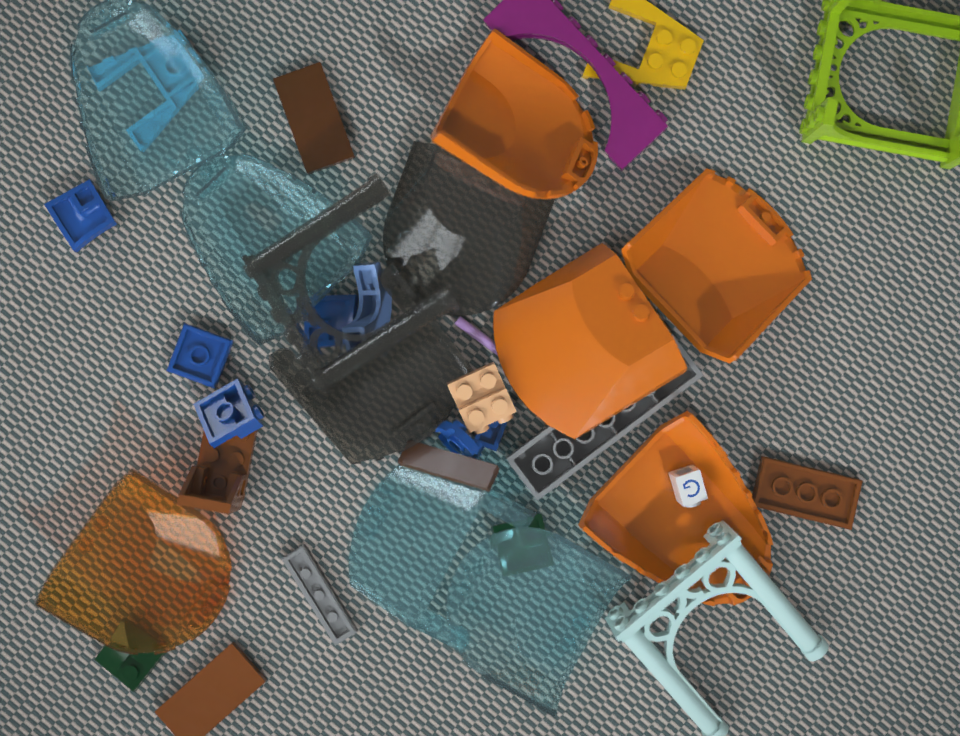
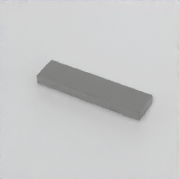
M305 544L281 558L335 646L357 633V628Z

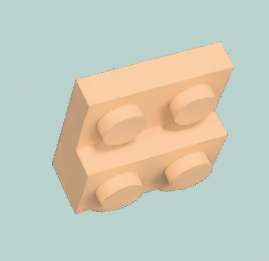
M494 362L447 382V386L469 433H484L489 429V424L496 421L499 424L508 422L513 418L512 414L517 412Z

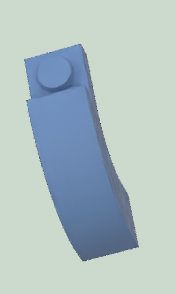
M380 262L358 263L353 266L359 293V307L354 320L342 327L347 353L370 352L381 343L388 330L392 311V294L390 284H384Z

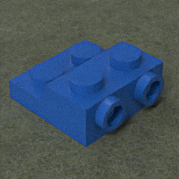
M238 378L193 404L208 442L213 448L236 435L242 439L263 427L261 419L265 416L258 404L254 405L252 401L256 397L253 389L249 384L244 385Z

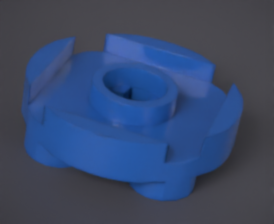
M455 420L453 423L442 421L435 429V432H440L439 440L450 452L461 453L464 456L479 459L484 446L480 441L471 438L466 433L467 429L460 421Z

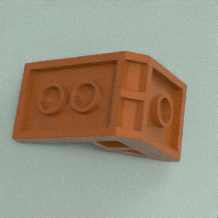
M258 430L242 439L236 435L215 448L209 444L205 432H203L197 465L191 467L179 492L177 505L223 514H232L239 511L245 498Z

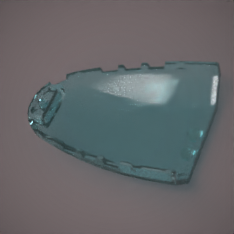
M105 0L89 9L82 16L77 24L79 31L75 43H71L70 46L71 76L76 86L77 98H75V104L79 107L82 121L79 122V125L84 131L87 142L85 148L105 199L116 201L145 195L234 147L247 129L235 105L207 63L191 44L155 9L146 3L143 4L133 0Z
M222 153L207 159L190 174L181 192L184 196L183 211H180L182 221L190 243L195 248L199 257L200 264L204 267L210 278L211 285L217 290L226 308L248 336L259 346L287 334L353 270L354 265L361 262L373 237L347 211L332 199L317 191L313 186L297 179L291 173L278 169L271 163L244 153L228 156Z

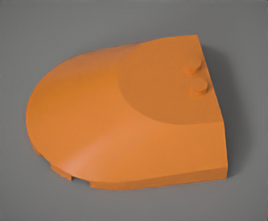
M493 29L486 37L466 67L430 136L434 143L502 186L518 194L538 199L564 197L576 191L591 176L598 157V142L593 140L592 135L595 126L589 111L585 110L583 112L576 101L579 97L576 91L557 73L497 29Z

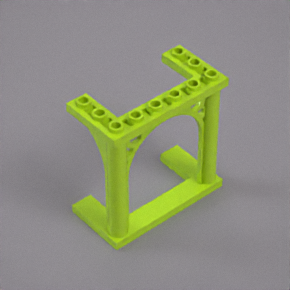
M823 0L821 10L824 11V16L817 28V35H820L819 44H816L812 59L816 60L815 67L811 70L808 78V84L811 85L810 94H807L804 101V109H807L806 118H803L799 133L803 134L801 142L812 144L816 140H823L941 162L940 168L951 169L959 165L960 53L945 139L879 127L862 120L849 108L844 100L840 89L839 71L847 49L855 40L866 33L880 29H895L960 41V16L888 3L881 0ZM841 21L851 25L853 29L852 36H845L840 31L839 23ZM865 22V28H860L859 23ZM837 39L842 42L840 49L835 47L838 44ZM831 65L836 67L835 71L831 70ZM827 88L833 89L834 94L832 97L826 98V95L829 93ZM838 104H839L840 110H839V112L836 114V112H837V106H838ZM844 115L848 116L849 123L845 120H842L841 123L837 122Z

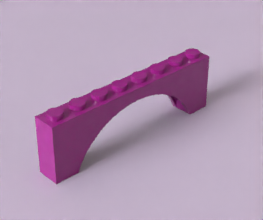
M503 0L483 19L485 25L491 31L497 29L512 41L519 39H543L563 45L582 57L596 72L606 90L611 109V130L605 154L621 171L629 166L667 130L668 125L666 122L668 119L658 109L654 111L648 105L651 102L641 90L637 93L631 87L633 82L624 72L619 74L614 69L616 64L612 58L606 53L603 56L596 49L598 47L596 41L590 35L585 37L579 31L581 28L579 23L572 16L567 18L561 12L564 8L557 0Z

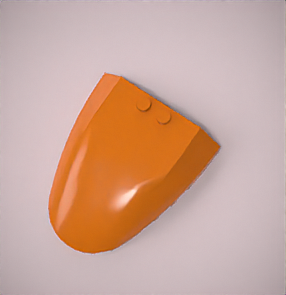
M688 411L663 423L590 498L578 524L584 532L620 561L657 583L667 581L674 575L675 570L679 566L691 561L698 550L709 546V542L703 536L711 525L722 520L741 537L742 540L740 542L768 576L773 566L771 561L772 537L762 513L752 498V493L745 486L739 471L732 465L726 452L701 422ZM694 465L701 471L708 499L701 501V504L696 507L687 508L676 501L668 472ZM719 567L709 576V583H723L727 576V568ZM735 571L734 583L749 586L741 575ZM699 579L689 589H696L700 586L703 590L706 587L701 579ZM725 593L709 598L702 603L710 606H715L716 604H731L734 606L748 600L752 596L741 593Z

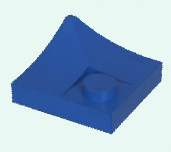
M90 179L44 204L74 252L80 251L93 239L117 225Z
M328 295L303 298L305 348L317 349L344 346L345 341L342 327L351 323L356 317L359 296Z

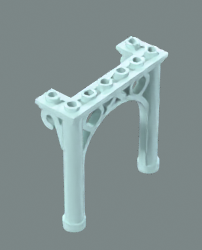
M722 520L711 525L703 536L710 545L698 550L691 561L679 566L675 570L674 575L667 581L660 582L649 596L638 600L631 611L627 604L623 602L620 606L613 607L608 612V616L605 617L618 642L621 640L630 648L701 729L703 736H726L729 726L678 670L673 657V644L677 630L684 618L700 603L725 593H741L752 596L764 605L809 661H816L822 658L829 649V644L821 635L816 634L740 542L742 540L741 537ZM719 567H726L727 576L724 582L721 584H710V574ZM735 571L741 575L749 586L734 583ZM699 579H701L706 587L703 590L700 586L696 589H689ZM678 598L677 604L674 607L676 613L673 615L666 607ZM658 617H668L667 630L657 633L650 631L651 623ZM651 641H664L665 656Z

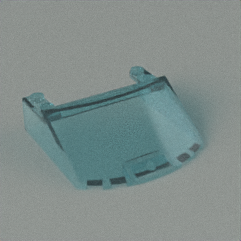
M399 464L378 484L358 518L350 545V586L415 631L418 629L463 653L469 641L465 628L428 609V606L480 509L516 528L528 527L537 513L535 509L493 487L488 492L403 467Z

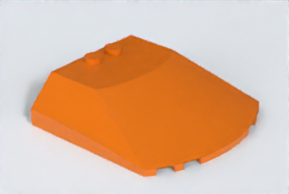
M706 168L633 237L621 251L626 269L641 291L701 353L730 364L744 353L812 280L810 270L806 271L802 258L805 255L802 249H797L791 238L794 234L780 215L750 188L745 190L735 183L736 180L729 176L726 179L716 175V171Z
M603 243L571 261L494 311L493 332L495 347L501 367L512 389L525 406L543 420L545 424L573 439H577L687 371V366L674 337L618 255Z

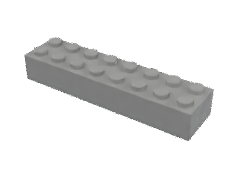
M673 334L671 335L674 337L687 366V371L577 439L570 438L553 427L547 426L506 457V460L537 501L704 376Z

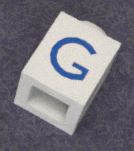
M689 465L668 472L676 501L683 507H696L701 504V501L708 499L700 469L694 465Z

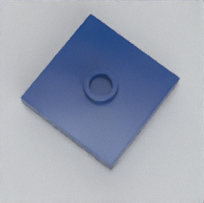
M184 323L166 371L206 386L217 388L234 341Z

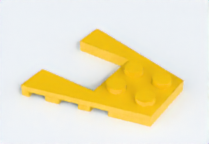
M611 0L609 9L655 25L639 69L613 60L616 64L614 69L619 74L624 72L632 80L633 84H650L655 87L685 90L704 40L647 0ZM587 63L582 78L599 79L596 72Z

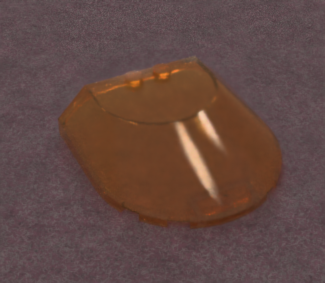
M132 468L113 485L51 569L35 599V605L111 649L133 655L138 653H154V655L175 650L176 646L188 640L193 641L219 615L230 590L229 582L232 566L229 550L221 533L205 515L195 508L177 505V496Z

